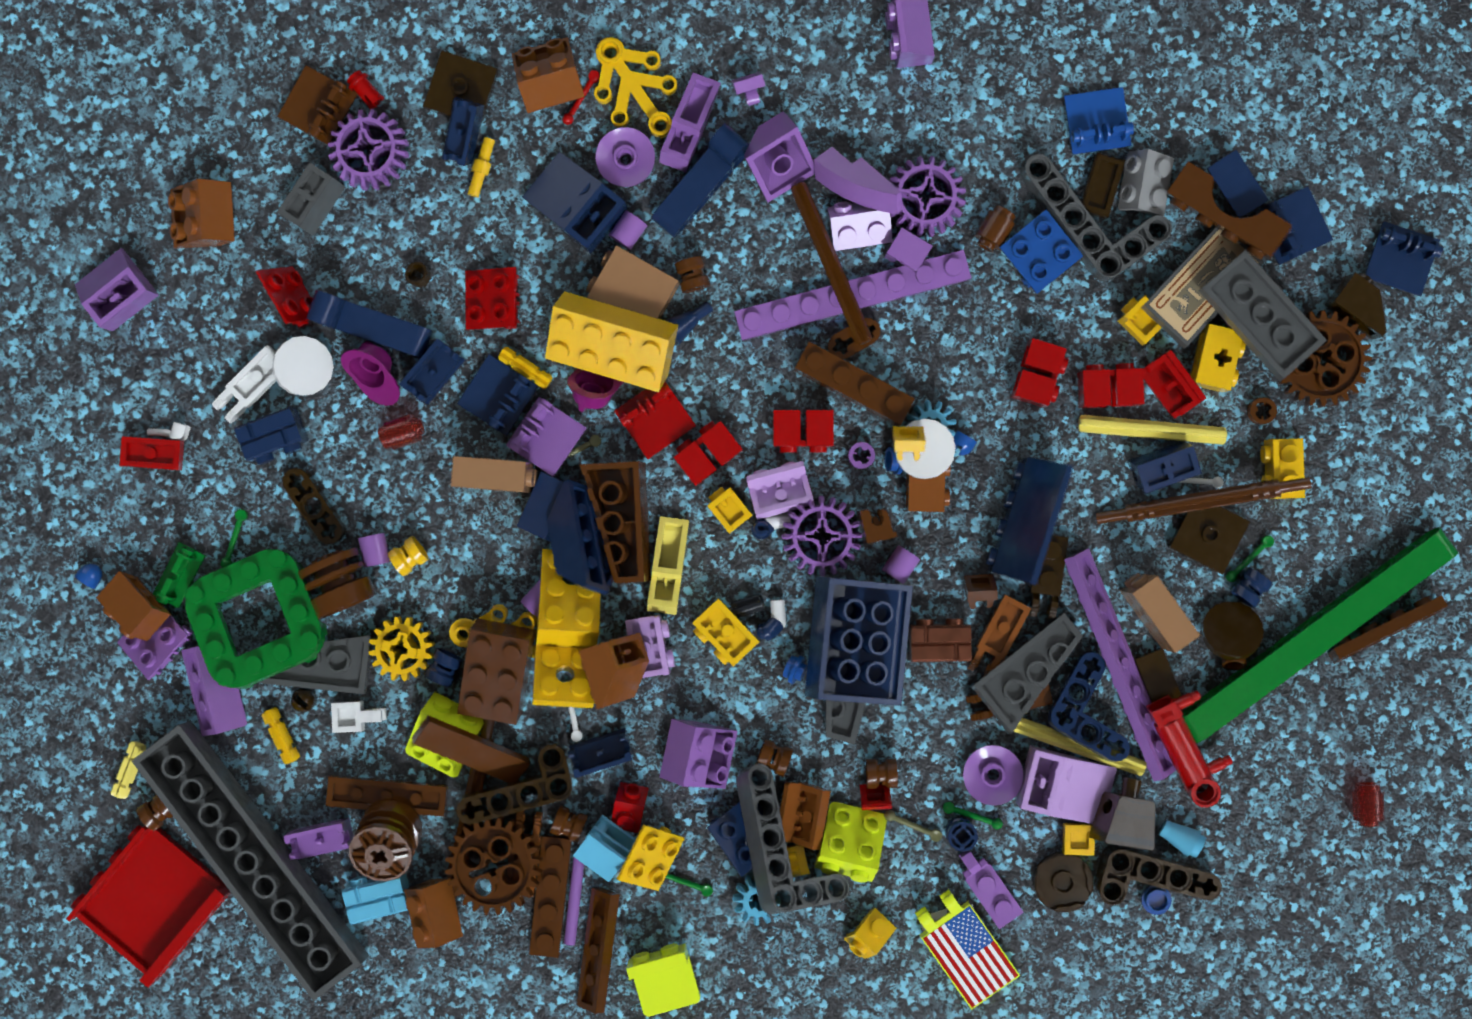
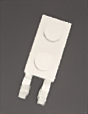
M265 346L225 386L226 389L212 403V406L219 410L226 406L233 396L239 400L225 416L229 423L237 420L247 408H250L276 382L272 371V360L276 351L271 346Z

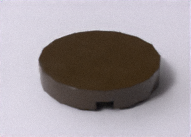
M1227 601L1216 604L1207 612L1201 625L1203 641L1206 647L1213 654L1225 660L1248 658L1257 651L1263 639V624L1259 616L1250 607L1239 602Z
M1055 852L1047 855L1038 863L1033 874V887L1038 899L1046 907L1056 912H1072L1081 908L1086 903L1085 901L1088 897L1091 896L1093 876L1089 866L1079 856Z

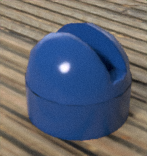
M958 430L955 432V436H953L955 448L957 449L958 446L962 448L959 453L960 456L969 454L977 444L975 440Z
M87 564L78 570L75 578L86 586L96 589L101 582L102 571L95 564Z

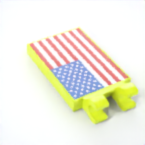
M948 889L939 895L949 910L943 917L935 921L925 906L915 912L918 920L926 929L919 935L972 1010L1014 981L1020 974L969 901L960 905Z

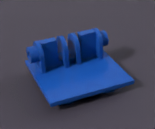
M1123 87L1064 96L1072 155L1132 146L1130 135L1134 133V127L1132 122L1128 123Z
M1047 210L1043 211L999 247L1023 276L1021 279L1023 284L1027 288L1031 287L1036 294L1083 257L1082 253Z

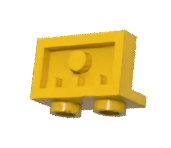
M1303 438L1264 440V446H1261L1260 458L1261 462L1265 463V475L1262 476L1261 482L1278 479L1280 482L1305 477ZM1305 490L1282 493L1281 497L1270 499L1305 498Z
M719 598L693 621V625L696 627L693 630L695 635L704 644L708 640L716 648L713 652L714 655L724 665L729 662L734 667L760 642Z

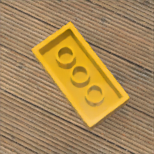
M564 291L553 305L545 359L659 392L669 374L678 325Z

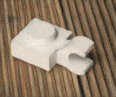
M364 701L331 703L332 733L362 732L365 730V722H382V720H387L386 708L364 709Z

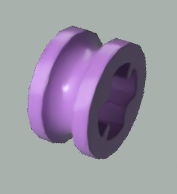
M865 442L854 444L848 451L850 464L857 469H864L872 465L875 460V452L872 446ZM860 447L862 451L868 450L870 457H866L868 459L867 463L862 464L860 460L855 462L853 455L857 454L854 452L856 448Z

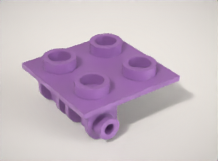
M538 397L506 446L554 477L586 430V427L554 407L545 399Z
M170 615L148 641L138 638L129 639L123 635L117 643L146 679L150 680L156 674L160 675L162 669L170 661H173L174 657L172 654L178 655L180 653L178 647L182 648L187 641L192 639L190 635L193 631L186 625L181 627L173 616Z

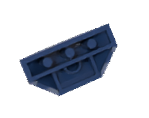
M567 479L563 482L547 519L556 574L583 588L606 594L609 592V587L614 580L605 553L603 538L597 526L593 504L587 492L588 487Z

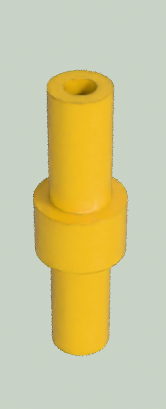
M483 138L478 159H474L471 168L473 176L467 194L479 198L484 178L489 175L491 168L489 161L495 140L491 138Z

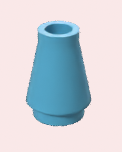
M1167 819L1158 834L1186 857L1190 855L1197 858L1206 842V837L1201 835V831L1173 823Z

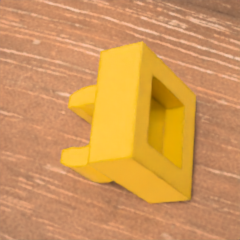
M893 426V446L898 461H902L903 452H913L914 461H918L920 452H925L924 427Z
M798 844L787 846L792 876L797 877L810 874L804 847Z

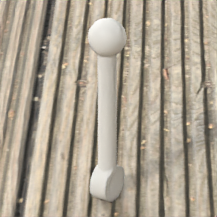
M1214 477L1213 479L1188 478L1178 483L1206 484L1220 488L1223 486L1224 481L1221 477Z
M568 707L573 729L571 739L579 742L583 737V733L578 729L574 707Z

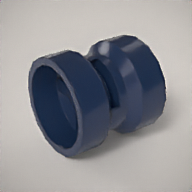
M1248 567L1243 573L1241 582L1235 583L1230 592L1240 601L1255 609L1260 603V596L1264 592H1268L1273 583L1255 569Z
M436 648L433 654L434 661L431 666L427 667L424 676L439 685L450 688L454 681V672L460 669L464 660L447 650Z
M954 817L946 824L945 836L955 850L961 852L969 851L976 845L978 834L967 818Z

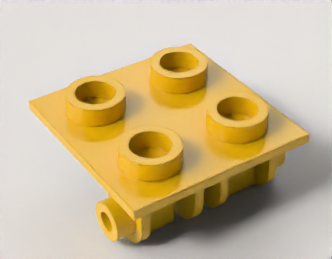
M643 825L616 879L659 891L685 837L671 833L672 831L664 826L657 829Z

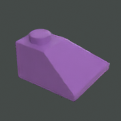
M784 111L758 126L744 157L766 201L770 202L791 189L793 185L814 175L815 167L798 127Z

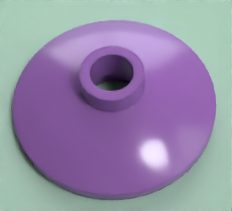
M629 127L617 128L608 132L600 140L595 155L596 165L600 174L609 183L619 187H632L642 183L652 172L655 163L654 148L648 137L639 130ZM622 156H631V162L629 164H622Z
M997 745L984 746L974 751L967 759L963 771L964 783L970 795L977 801L992 806L1002 805L1011 801L1019 793L1024 778L1023 768L1017 756L1007 748ZM990 769H996L999 772V777L996 780H991L988 777L987 773Z

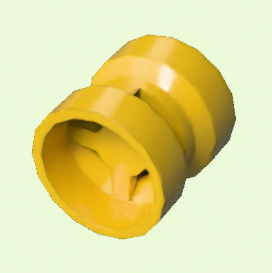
M414 536L406 539L404 545L400 548L395 547L387 552L391 563L402 576L412 572L415 565H422L429 560L425 549Z

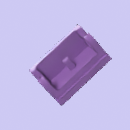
M350 817L294 829L283 837L285 844H291L292 853L289 854L290 860H298L348 849L354 835Z

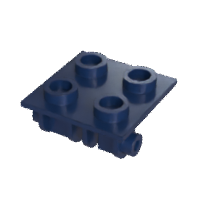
M1308 186L1254 211V215H1257L1267 209L1292 225V230L1274 254L1278 265L1333 240Z
M1383 221L1365 275L1375 282L1421 297L1434 257L1439 258L1441 256L1443 246L1439 245V239Z
M489 354L457 404L507 436L539 386Z
M739 802L720 818L718 816L713 819L707 829L742 877L752 869V862ZM758 803V812L761 815H763V808L760 805V803ZM764 833L763 840L766 843V845H768L769 838L768 835Z

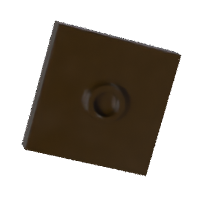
M441 50L423 107L451 117L452 104L455 97L484 104L482 124L499 70Z
M1223 507L1186 512L1168 548L1223 575L1250 521Z

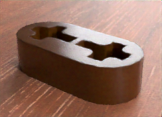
M864 318L867 326H872L874 331L871 334V341L863 345L856 344L849 326L830 338L827 348L828 352L843 360L850 358L878 340L880 336L879 324L871 318ZM851 338L853 343L846 347V354L833 350L836 346L835 340L837 339L845 342Z

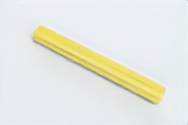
M1081 415L1078 421L1079 431L1085 433L1219 445L1225 444L1227 438L1226 428L1217 426Z
M1022 718L1013 731L1138 776H1142L1147 764L1144 760L1131 755L1117 762L1105 760L1053 728L1026 718ZM1112 749L1110 754L1113 755L1121 752Z

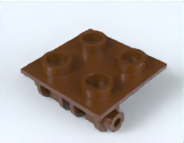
M306 65L277 117L328 145L334 138L331 135V131H338L340 128L337 124L338 121L343 122L358 94L350 91L343 83L337 80L335 82Z

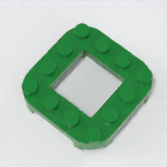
M276 549L260 551L199 578L185 591V608L208 672L219 685L235 689H249L254 687L253 684L304 662L310 663L318 657L317 654L323 647L325 635H328L327 627L316 616L311 604L313 600L310 590L305 591L304 588L307 584L306 580H301L298 572L304 568L291 555ZM271 582L291 634L238 656L220 607L223 606V602Z

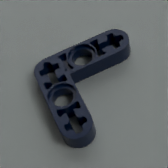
M1088 652L1077 659L1048 713V722L1054 730L1110 762L1122 761L1126 759L1130 752L1128 740L1083 713L1106 668L1102 656L1095 652ZM1093 659L1097 671L1089 672L1086 680L1077 678V674L1082 676L1087 670L1084 661L1088 662ZM1074 683L1080 684L1084 689V696L1081 700H1074L1069 694V688ZM1064 699L1068 704L1077 706V709L1069 708L1066 714L1069 723L1065 722L1059 725V718L1056 716V713L1065 711L1068 704L1062 703ZM1086 724L1092 725L1096 730V737L1091 742L1084 740L1081 735V729ZM1102 739L1108 743L1118 741V748L1121 750V753L1111 755L1112 749L1105 744H1100L1099 748L1096 746Z

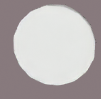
M307 336L293 337L282 343L274 353L272 360L273 376L279 386L288 393L300 396L312 395L325 388L331 380L334 368L332 356L326 346L317 339Z
M930 419L916 420L908 424V427H924L925 452H920L918 461H914L913 452H903L902 461H898L895 451L897 463L902 470L912 477L920 479L937 477L945 472L954 460L956 449L953 436L947 427L938 421Z

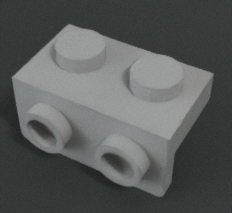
M1150 149L1129 151L1124 165L1118 210H1135L1150 216H1164L1174 158Z

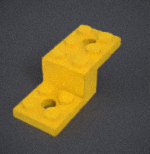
M542 549L532 705L593 708L594 700L591 697L586 673L581 665L579 651L597 645L600 629L601 593L583 588L577 584H566L562 579L563 577L556 574L552 549ZM560 671H567L572 675L573 679L569 682H561L557 679L556 674Z

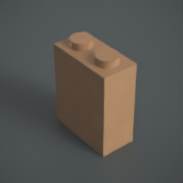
M616 245L613 252L608 250L603 257L601 266L604 268L599 277L593 276L586 288V292L589 293L587 296L589 299L661 319L680 283L677 279Z
M453 456L451 487L532 493V487L535 486L538 480V470L534 469L533 463Z
M1137 573L1124 582L1126 587L1120 590L1121 594L1160 648L1177 653L1201 636L1158 576L1140 575Z

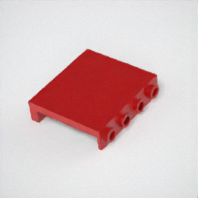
M139 825L127 837L130 842L124 850L119 848L108 860L111 864L105 872L100 871L91 880L89 885L92 888L86 895L82 893L71 904L70 908L73 911L66 919L70 922L77 917L138 968L144 974L139 981L149 988L161 978L231 892L215 873L161 828L152 831L146 826L142 827Z

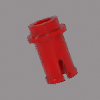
M358 70L347 79L350 91L354 90L370 110L376 108L381 104L380 101L384 100L383 95L368 80L367 73H362Z

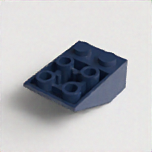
M560 151L522 196L524 200L590 254L621 218L625 210L628 209L624 200Z

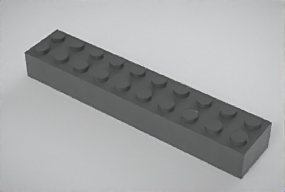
M191 720L176 726L132 760V763L313 1001L358 968L368 958L369 954L297 859L290 860L289 854L291 851Z

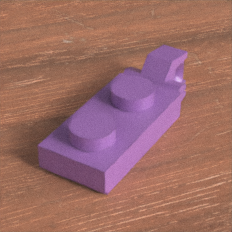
M970 850L959 854L967 867L962 872L965 881L999 929L1024 913L991 864L984 857L977 861Z

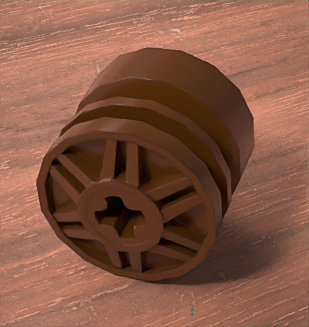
M357 548L337 550L313 560L311 564L298 572L301 580L312 576L316 579L304 586L305 591L320 588L322 592L311 601L318 619L343 611L377 595L370 576L357 579L354 576L355 572L365 566L364 562L360 561L349 565L348 561L360 555Z
M382 800L369 806L365 810L349 845V858L354 868L363 876L376 881L398 879L406 873L422 836V822L418 813L409 805L398 800Z

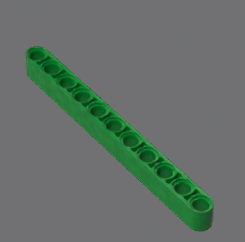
M1437 527L1419 537L1247 663L1246 668L1236 671L1203 695L1201 699L1182 711L1183 717L1196 743L1205 740L1453 559L1458 554V551L1443 530Z

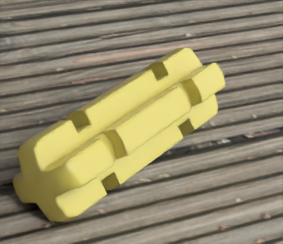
M131 741L128 744L126 750L128 756L123 757L115 778L118 782H114L110 791L114 797L120 799L128 797L132 788L129 784H133L138 772L132 760L146 750L145 744L138 741Z

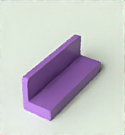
M199 646L181 650L202 736L214 735L246 726L247 720L239 689L221 686L211 677Z

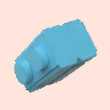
M406 873L398 879L390 881L367 880V877L359 876L349 880L350 885H347L342 890L349 924L351 925L408 911L404 892L405 889L409 888Z

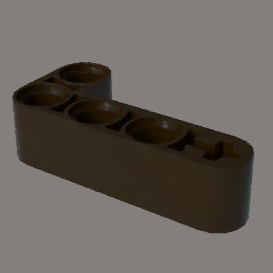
M546 742L538 748L537 761L540 775L462 795L456 804L458 818L463 823L474 824L566 799L572 791V782L563 749L554 742ZM555 749L558 751L559 758L555 763L547 764L543 761V754L546 750ZM556 778L564 779L566 782L564 790L560 793H554L550 790V783ZM533 786L537 789V794L532 800L526 801L520 797L521 790L524 787ZM498 793L505 794L508 798L507 804L502 808H495L491 805L492 797ZM485 797L488 812H484L483 806L475 808L474 814L469 816L467 811H461L466 807V802H471L473 806L481 805L482 801L480 798Z
M1114 844L1104 848L1094 880L1095 892L1109 905L1120 904L1125 899L1130 880L1203 900H1213L1222 891L1220 879L1204 867ZM1123 853V863L1119 866H1112L1113 856ZM1152 861V870L1147 874H1141V866L1145 862ZM1181 869L1180 879L1170 882V874L1174 870ZM1193 878L1200 882L1208 880L1209 884L1203 885L1201 888L1197 883L1193 882ZM1115 882V892L1105 895V885Z

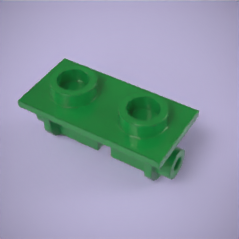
M179 542L153 592V595L156 597L155 600L161 604L167 605L169 603L179 608L185 598V591L191 586L206 555Z

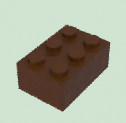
M477 618L469 631L457 714L513 725L518 723L524 708L536 629Z

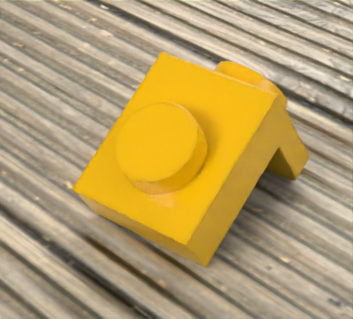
M1146 295L1138 301L1133 297L1121 309L1124 315L1118 320L1142 346L1162 328L1141 308L1149 300Z
M721 487L708 497L711 503L707 507L729 534L753 516L731 487L726 491Z
M873 908L870 909L857 928L845 936L844 940L849 944L850 950L855 955L866 959L878 954L896 930V927L881 912Z

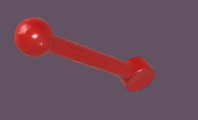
M592 70L589 72V80L583 88L584 96L587 95L594 83L599 82L600 74L598 71ZM585 97L577 99L569 113L563 115L562 121L564 124L570 125L573 123V116Z

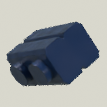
M294 407L284 408L234 428L245 459L248 462L256 461L257 465L273 461L275 459L274 454L284 451L285 454L297 452L302 449L301 444L309 440L298 410Z

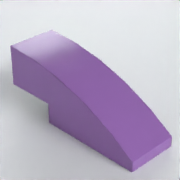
M693 72L660 151L659 163L687 173L721 85L720 82Z
M831 147L814 159L815 179L829 190L864 207L892 214L901 212L902 192L862 157L851 163L835 148Z

